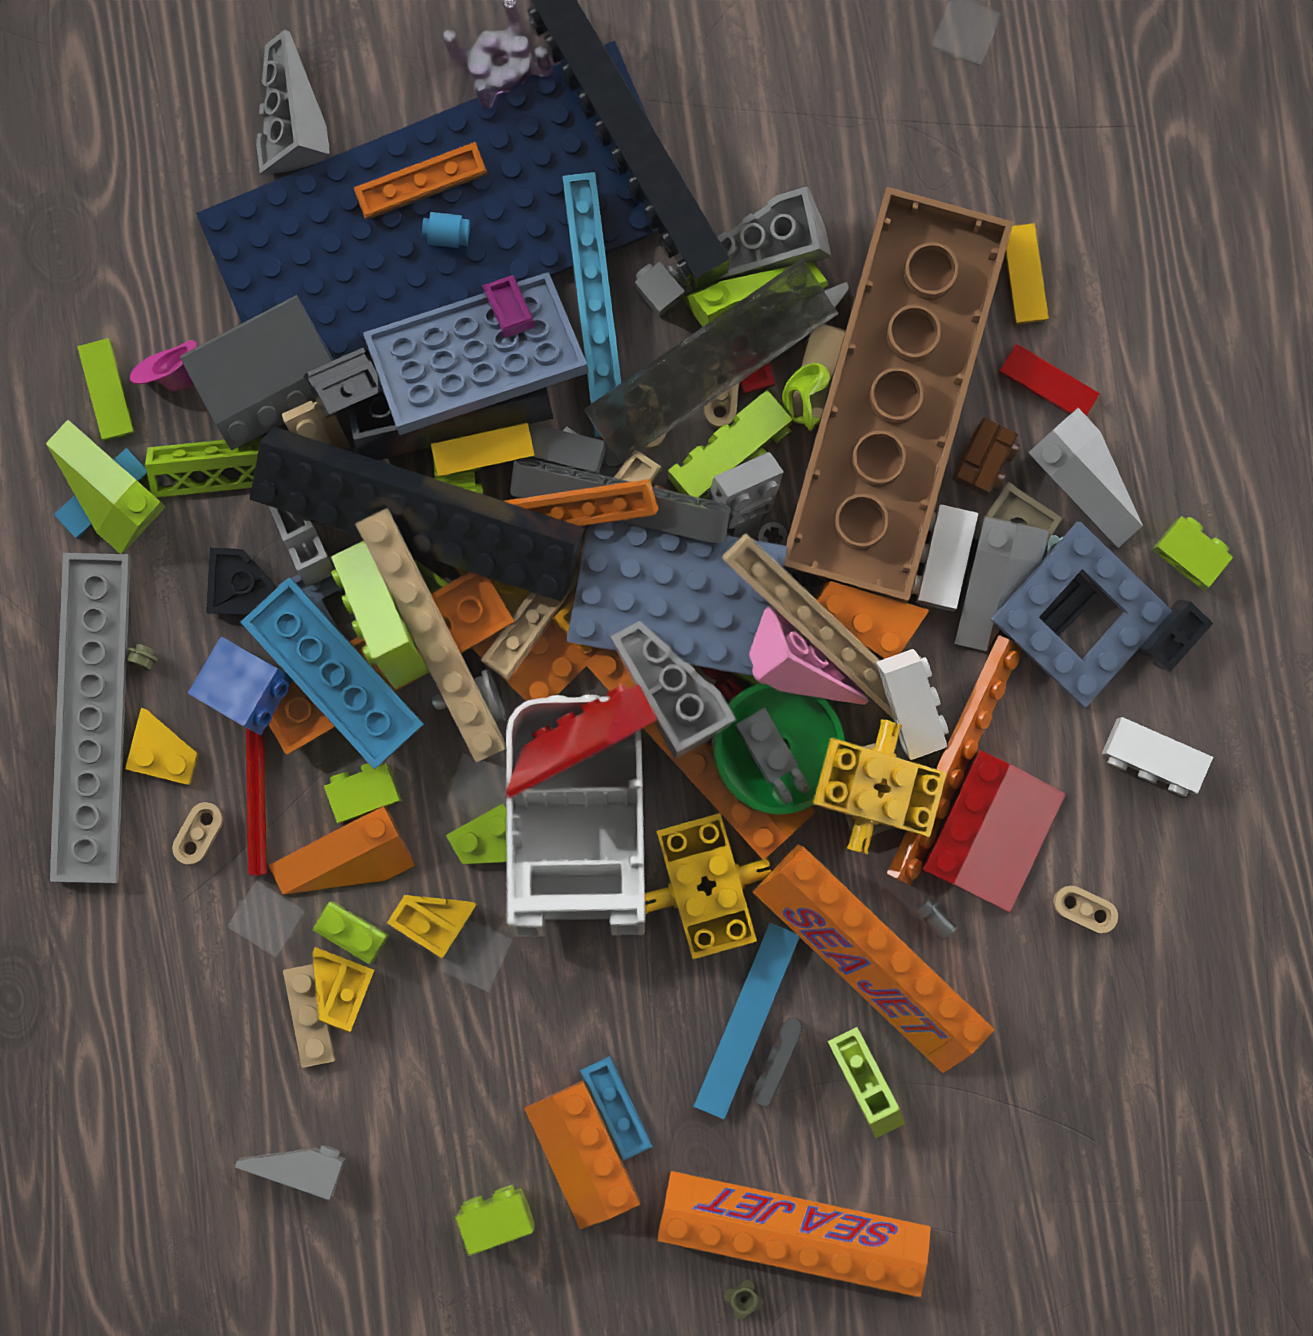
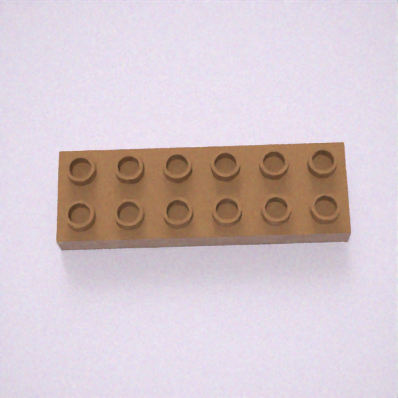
M886 187L785 545L788 548L784 570L824 582H836L905 603L909 601L1013 221Z

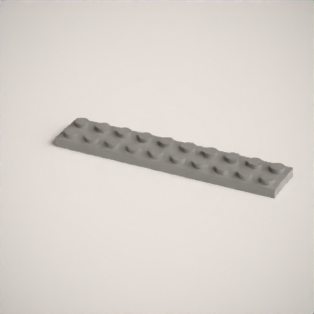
M63 553L50 882L118 883L131 556L129 554Z

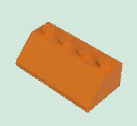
M585 1080L579 1081L524 1107L579 1229L611 1219L640 1205L637 1192Z

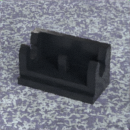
M1178 599L1170 608L1172 612L1138 649L1141 654L1154 660L1153 664L1156 667L1171 672L1213 625V622L1191 601Z

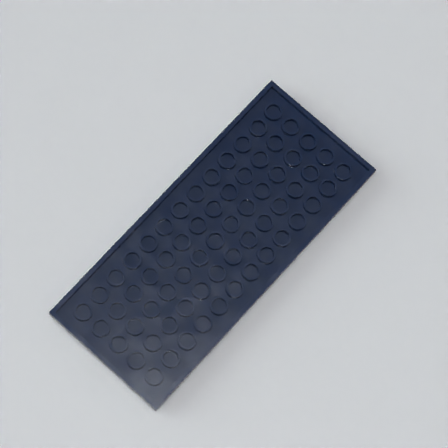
M612 41L605 44L604 47L647 117L616 42ZM560 63L196 213L241 323L297 295L334 360L361 348H364V354L369 353L363 332L483 294L482 285L511 275L514 276L516 282L547 272L552 277L574 268L562 176L595 172L605 255L659 233L658 229L651 230L643 215L645 213L644 205L641 201L636 203L627 189L629 184L625 173L619 175L610 159L612 155L609 146L607 145L603 148L594 133L596 128L592 117L588 120L584 117L578 106L579 99L576 90L570 92L561 77L563 72ZM476 142L486 167L487 175L371 219H365L354 187ZM431 212L462 215V219H469L468 245H460L459 248L428 245L427 238L422 237L423 219L430 218Z

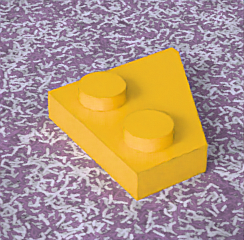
M141 708L125 769L191 785L199 753L158 720L149 710Z
M404 895L387 924L443 959L478 904L471 901Z
M315 947L312 957L318 1021L350 1033L374 970Z

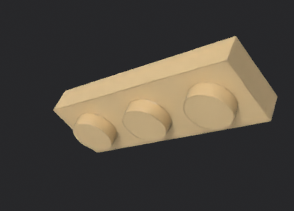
M313 964L283 970L301 1067L305 1068L336 1061L329 1025L318 1021Z

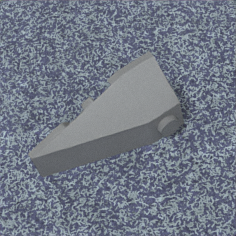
M283 30L265 45L262 83L267 86L265 103L260 104L259 115L264 116L263 133L257 134L256 144L260 174L264 175L302 170L311 165H316L330 155L326 123L289 31Z

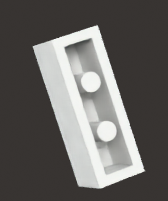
M941 504L937 507L936 512H933L928 531H931L929 544H924L920 562L924 563L922 575L915 576L912 587V594L917 595L915 603L952 612L957 609L978 513Z
M911 649L876 662L895 724L902 725L899 739L909 759L913 760L948 747L944 735L949 734V730L943 715L938 716L936 706L940 705V699L935 687H930L927 679L932 676L927 659L925 657L921 659L916 651Z
M1123 717L1116 719L1101 754L1109 758L1108 764L1126 771L1127 766L1139 771V778L1156 784L1157 780L1169 784V791L1186 797L1188 793L1197 794L1213 759L1210 755Z

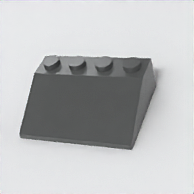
M297 295L180 356L215 425L231 451L270 431L273 427H278L285 423L282 417L283 413L311 400L313 403L317 402L310 390L311 386L308 380L305 381L303 376L306 372L334 360Z

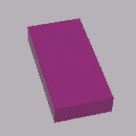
M513 275L482 285L484 294L504 338L535 328L533 317Z

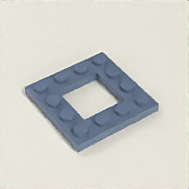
M1076 522L990 620L1079 705L1086 708L1172 610L1084 524ZM1080 571L1123 611L1122 615L1082 659L1039 618Z

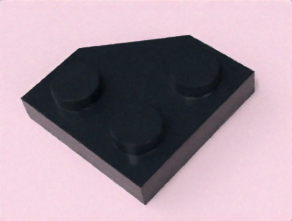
M210 547L207 614L247 616L275 591L274 582L245 550Z

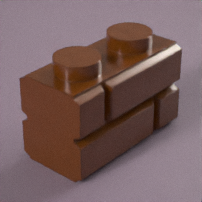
M983 417L952 480L984 496H988L991 490L997 492L1006 475L1000 472L1005 461L1012 462L1020 445L1015 443L1018 434Z

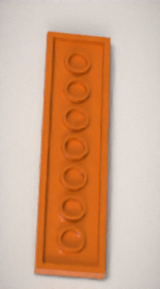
M468 572L431 594L461 654L515 622L490 578ZM357 637L351 640L350 643L366 659L362 649L367 646L365 639L360 640ZM377 664L372 665V667L378 672V674L389 684V686L395 692L401 690L402 688L419 679L417 678L397 689H394L388 681V679L382 673L380 668L377 666ZM294 681L291 682L288 693L280 701L269 723L271 730L286 755L293 753L336 728Z

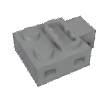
M770 452L718 474L713 478L707 500L720 502L731 508L727 528L730 536L737 537L759 527L763 514L768 513L774 505L784 472Z

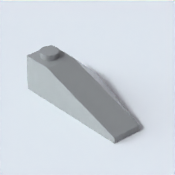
M806 186L775 196L767 202L768 205L755 214H749L743 218V222L728 233L723 232L719 235L718 239L730 257L729 273L712 283L832 257L826 228L809 188Z
M1079 408L1028 452L1118 548L1143 526L1101 431Z
M984 516L954 644L983 651L988 650L1000 630L990 618L1042 561L1049 534L1048 530Z
M641 621L610 637L633 683L640 685L657 717L654 723L675 759L704 744L736 721L720 691L696 673L692 666L679 658L670 650L666 643Z

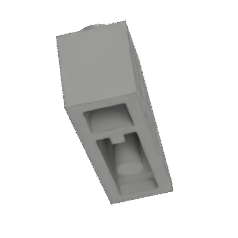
M321 1145L320 1149L310 1148L240 1158L236 1162L235 1168L330 1200L334 1195L346 1158L339 1156V1150Z

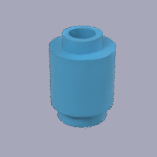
M431 212L430 218L423 219L422 237L427 238L428 245L452 248L468 245L469 219H462V215Z

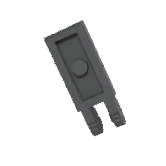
M765 708L760 709L734 725L767 783H771L778 797L785 805L791 802L792 798L789 790L779 777L789 773L794 785L801 793L804 794L810 790L807 781L797 768L796 760Z
M792 1017V1019L785 1020L784 1026L780 1029L781 1046H773L766 1062L772 1065L767 1077L760 1076L753 1091V1094L758 1096L755 1103L764 1107L771 1105L801 1036L800 1033L803 1032V1024L797 1018L794 1019Z

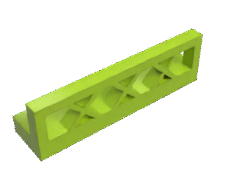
M259 436L232 451L225 440L147 447L145 467L151 494L155 497L252 488L253 470L256 466L259 443L265 436ZM231 467L241 472L236 479H228L220 473L225 468ZM192 471H202L209 476L205 482H195L188 478ZM169 474L177 480L172 485L158 486L156 475Z

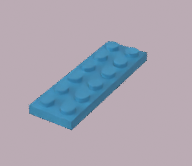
M289 577L241 621L242 625L374 769H377L425 725L292 578Z

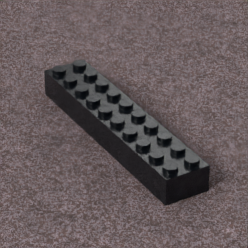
M529 0L530 8L527 9L530 19L528 20L533 31L538 37L544 36V41L547 45L545 50L553 64L560 63L563 72L561 77L570 92L576 90L579 99L578 106L587 120L592 117L596 128L594 133L603 148L607 145L609 146L612 155L610 158L619 175L625 173L629 184L627 189L636 203L641 201L644 205L645 213L643 215L651 230L658 229L662 239L660 245L669 259L674 256L677 261L678 269L676 271L685 287L691 285L694 292L729 273L730 257L578 1Z
M273 427L259 443L250 500L359 536L361 534L356 523L388 508L411 553L560 602L572 584L585 532L584 527L277 427Z

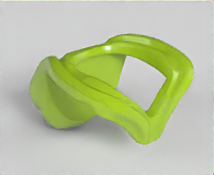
M810 363L798 369L789 378L782 394L784 410L790 415L793 422L805 424L809 431H812L820 423V418L812 416L810 395L823 390L831 381L829 370L821 363ZM795 391H798L802 397L803 416L794 415L792 397Z

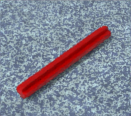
M246 728L248 874L250 876H264L267 873L264 731L259 735Z

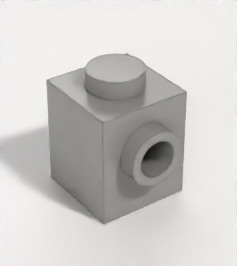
M658 262L655 266H652L650 263L636 274L638 279L635 281V289L659 318L685 296V291L678 284L681 279L670 265L665 268L661 262Z

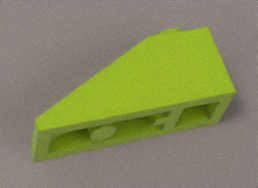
M858 1027L829 1040L828 1044L875 1138L904 1125L905 1121L900 1108Z

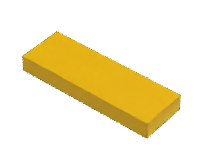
M1035 223L1012 226L1005 258L1015 325L1047 321L1049 316Z
M528 423L431 443L438 476L535 455Z

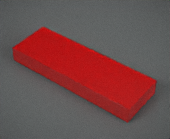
M1017 343L998 372L1068 415L1079 408L1087 416L1100 395L1096 390Z

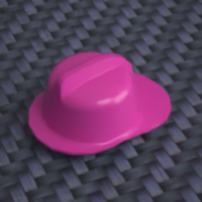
M194 340L187 341L175 348L149 356L133 369L130 374V380L134 384L157 381L170 391H178L192 386L194 383L180 356L196 348L197 342Z

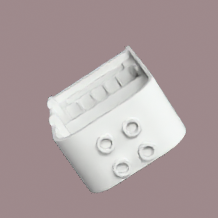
M554 695L548 698L529 700L517 707L509 718L506 731L507 787L522 746L534 740L531 733L548 724L551 730L558 727L557 719L574 711L577 717L584 713L581 706L598 697L601 703L609 698L600 697L599 695H584L574 698ZM641 729L510 799L507 797V914L511 937H545V920L610 919L612 935L645 934Z

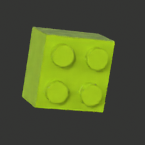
M513 1184L495 1190V1194L490 1199L483 1201L482 1196H477L463 1202L455 1218L468 1255L533 1233L535 1222L522 1187L514 1189Z

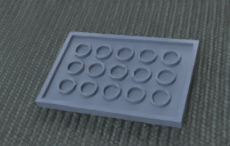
M549 272L517 282L533 317L535 328L506 338L503 337L484 293L363 332L399 435L589 373L587 362Z
M617 520L589 524L567 643L617 651L610 637L641 621L666 643L670 650L689 665L754 676L752 672L754 667L749 653L764 610L769 606L774 607L723 560L722 556L740 539L739 537L726 535L724 542L712 543ZM755 541L784 569L787 546Z

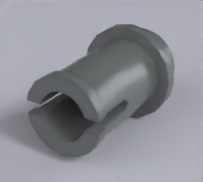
M929 898L916 909V912L919 914L918 919H923L939 939L943 941L957 929V926L938 907L939 902H934Z

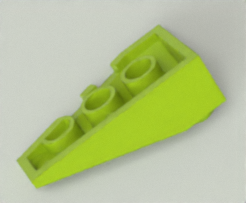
M807 262L711 283L683 298L686 305L714 342L827 287L828 281L813 262Z
M69 420L46 443L96 533L120 554H123L165 509L166 506Z

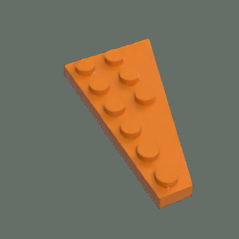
M576 591L571 594L560 611L575 598ZM553 619L509 681L504 677L502 678L525 701L558 695L586 667L585 663L600 648L592 647L584 654L577 644L567 643L568 635ZM502 630L472 647V649L483 658Z

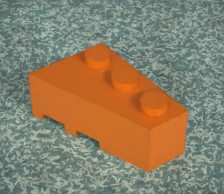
M832 581L823 582L814 595V598L880 660L900 654L929 612V609Z

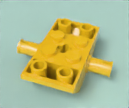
M881 720L875 748H871V750L834 738L830 739L814 799V804L853 816L852 819L855 820L847 849L864 854L869 852L868 848L874 826H878V824L930 837L947 775L946 772L897 758L894 751L902 725L887 720Z
M721 813L658 830L657 835L670 883H668V887L644 893V902L656 899V902L644 905L645 914L674 906L675 909L678 908L692 959L756 942L743 889H745L744 885L762 881L771 873V870L757 873L758 869L770 866L768 859L765 858L764 860L739 866L738 863L735 864ZM707 876L709 881H715L716 887L711 889L712 894L706 896L704 891L698 892L697 885L702 883L701 878Z

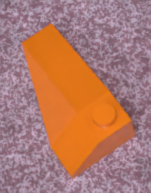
M383 806L268 866L282 895L387 881L416 865L388 807Z

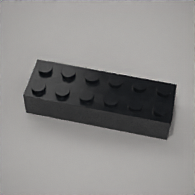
M546 387L402 435L398 433L384 392L348 409L353 439L358 454L375 460L431 448V443L522 423L533 424L554 419Z

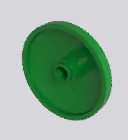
M760 683L743 690L727 704L736 721L716 734L712 739L713 762L722 784L743 805L763 813L789 814L814 805L830 739L834 738L845 742L843 729L835 711L824 698L778 691L767 684L763 685ZM762 708H765L796 760L797 768L804 776L810 789L804 794L801 793L794 785L789 773L779 777L791 794L792 801L786 805L780 800L771 783H767L734 726Z

